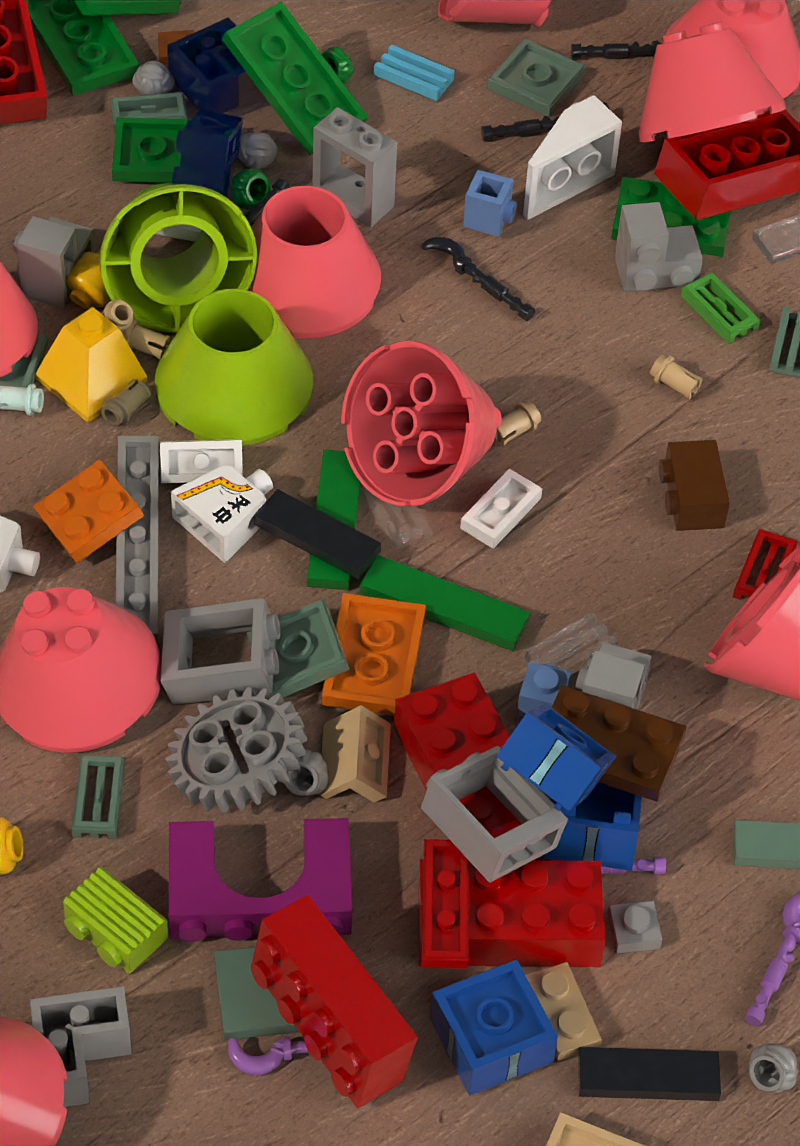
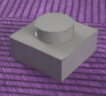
M654 901L610 905L608 916L616 954L661 949L662 935Z

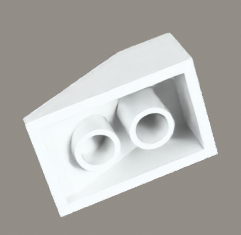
M593 95L565 109L528 162L523 217L529 220L615 175L622 121L596 96Z

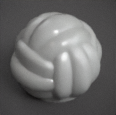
M148 61L139 66L132 78L133 85L141 96L169 93L175 84L170 70L159 61Z
M246 133L238 139L235 151L238 159L244 166L250 167V169L266 168L274 161L277 154V146L269 134Z
M305 750V756L296 758L300 769L286 771L290 783L285 785L292 794L300 796L316 795L321 793L328 784L327 764L319 752Z
M766 1043L752 1051L749 1061V1073L753 1084L757 1088L765 1092L781 1093L795 1085L799 1070L797 1068L796 1056L791 1049L782 1044Z

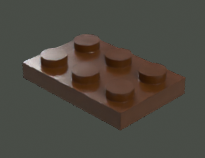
M561 685L551 708L617 756L598 782L658 802L685 737L687 726Z

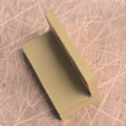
M360 705L324 724L321 755L327 764L329 780L326 788L319 793L320 796L328 799L350 788L373 803L387 797L391 724Z

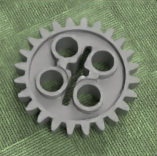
M247 687L242 697H237L234 689L229 691L227 700L222 701L217 695L213 696V706L210 708L199 704L197 707L200 715L197 717L186 715L184 719L188 727L176 728L174 733L179 741L168 743L172 755L166 757L170 767L168 773L181 796H187L193 806L201 802L206 811H210L217 803L222 813H226L231 803L235 802L241 811L244 809L247 799L252 798L257 805L261 804V793L265 791L275 796L277 792L274 784L277 782L289 784L290 779L286 771L300 769L296 758L306 755L302 743L308 741L303 730L305 726L291 701L284 702L280 693L271 697L266 688H263L255 697L251 687ZM227 725L231 726L236 736L237 744L248 765L249 772L243 774L237 762V756L226 735L224 728Z

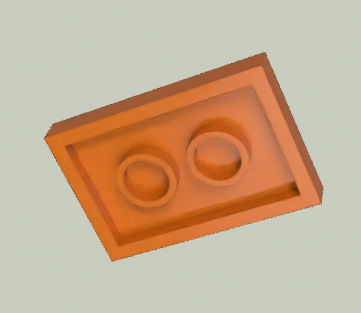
M343 593L336 630L350 670L325 680L322 692V705L351 710L362 705L373 713L395 716L396 699L411 694L426 605Z

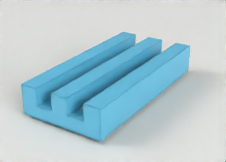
M392 44L388 48V54L384 53L382 55L381 63L377 61L374 65L375 76L435 101H438L450 86L455 75V70Z

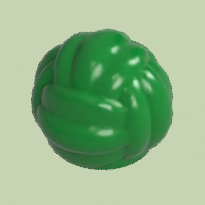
M330 47L322 53V56L344 84L351 79L354 67L349 55L343 49Z
M245 169L232 178L231 195L236 204L242 209H251L257 202H261L266 197L268 191H271L269 180L260 169Z

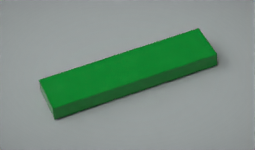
M323 449L316 509L355 529L361 482L353 472L345 451ZM310 554L307 587L348 590L349 574Z
M380 555L375 558L360 584V594L368 597L426 605V619L510 651H514L530 620L529 611Z

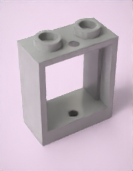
M337 107L313 129V186L335 194L344 203L351 216L372 227L394 207L397 142ZM341 151L366 165L365 178L341 164Z
M264 598L165 611L161 683L173 705L213 700L215 695L220 699L228 698L229 691L234 689L237 697H241L247 687H251L254 695H257L263 688L272 693L273 675H278L279 659L274 649V640L280 639L281 630L277 614H271ZM252 631L251 661L192 668L193 638Z
M499 746L482 754L476 752L470 755L463 763L449 770L441 769L433 774L427 782V791L421 805V809L489 883L555 849L568 821L561 811L554 808L555 805L539 788L512 768L508 771L500 768L504 762L496 757L501 750ZM487 787L522 825L493 838L459 800Z

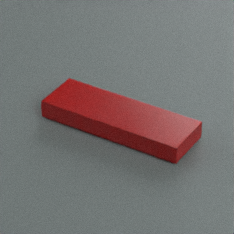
M424 839L421 967L468 969L470 861L451 840Z

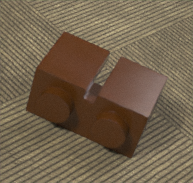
M716 440L668 442L666 458L659 461V477L661 483H667L668 491L665 493V507L667 515H673L676 531L725 528L730 503Z

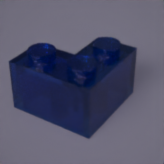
M229 17L167 45L168 69L174 77L175 85L208 120L239 106V75L246 72L222 40L225 32L237 26Z
M199 110L192 120H188L184 130L180 129L177 135L176 152L181 153L180 167L175 166L172 184L202 186L228 198L232 163L240 153L244 117Z

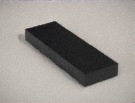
M276 489L254 515V525L357 579L362 576L381 552V543L279 489Z
M579 1047V1097L720 1100L719 1051Z

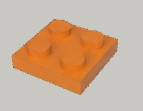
M100 459L32 506L76 564L144 516L138 504Z

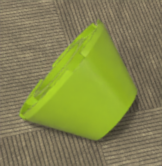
M157 184L139 192L117 214L110 224L100 251L101 276L112 301L122 300L128 303L133 310V321L137 320L141 326L162 332H178L195 304L208 294L224 289L248 291L257 265L256 240L252 228L242 211L222 194L209 188L188 184ZM184 224L201 229L194 244L179 255L169 258H155L142 253L148 240L166 227Z
M224 289L206 295L192 308L158 363L155 374V392L159 406L168 420L174 426L179 424L193 432L195 439H242V446L261 443L281 435L288 430V424L296 419L299 414L303 415L313 393V373L305 353L273 306L265 298L247 290Z

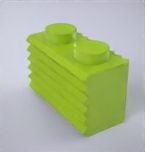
M98 867L96 872L85 879L83 884H79L76 890H72L70 896H66L63 901L64 924L68 931L78 940L83 941L86 938L88 941H91L97 947L99 956L106 964L113 968L119 965L128 974H131L168 939L167 919L103 867Z

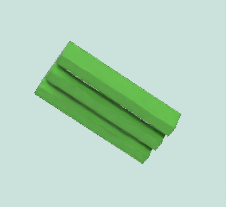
M713 272L682 287L681 297L728 345L735 341L737 335L740 338L746 336L748 329L752 332L759 329L760 319ZM704 286H707L717 297L715 298ZM728 307L741 320V322H739L726 308Z

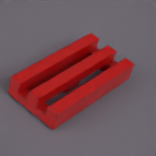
M759 528L734 588L733 598L741 600L742 595L750 597L763 582H766L780 546L786 548L781 560L782 562L797 548L798 541ZM764 541L770 542L771 546L754 587L747 585Z

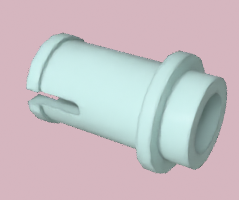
M29 384L27 388L0 385V409L26 411L28 416H33L34 412L40 413L42 411L44 402L43 389L36 388L35 384Z

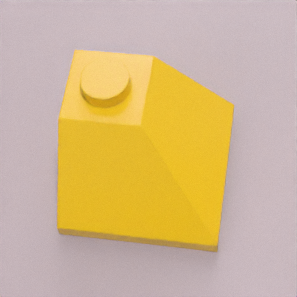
M94 307L61 329L35 373L36 380L87 423L102 414L101 408L107 397H115L131 380L138 379V382H148L145 371L121 330Z

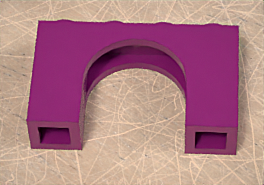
M304 819L303 871L299 879L289 889L278 895L265 898H253L236 893L220 879L215 868L214 821L169 822L170 939L196 942L204 938H228L241 941L249 937H258L263 918L306 895L310 896L339 935L352 934L353 910L349 819Z

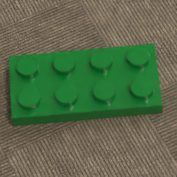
M30 0L27 2L33 31L72 96L132 78L139 68V62L109 15H83L74 0Z
M282 1L225 32L222 38L223 42L309 156L313 154L314 127L337 107L364 123L368 119V115Z

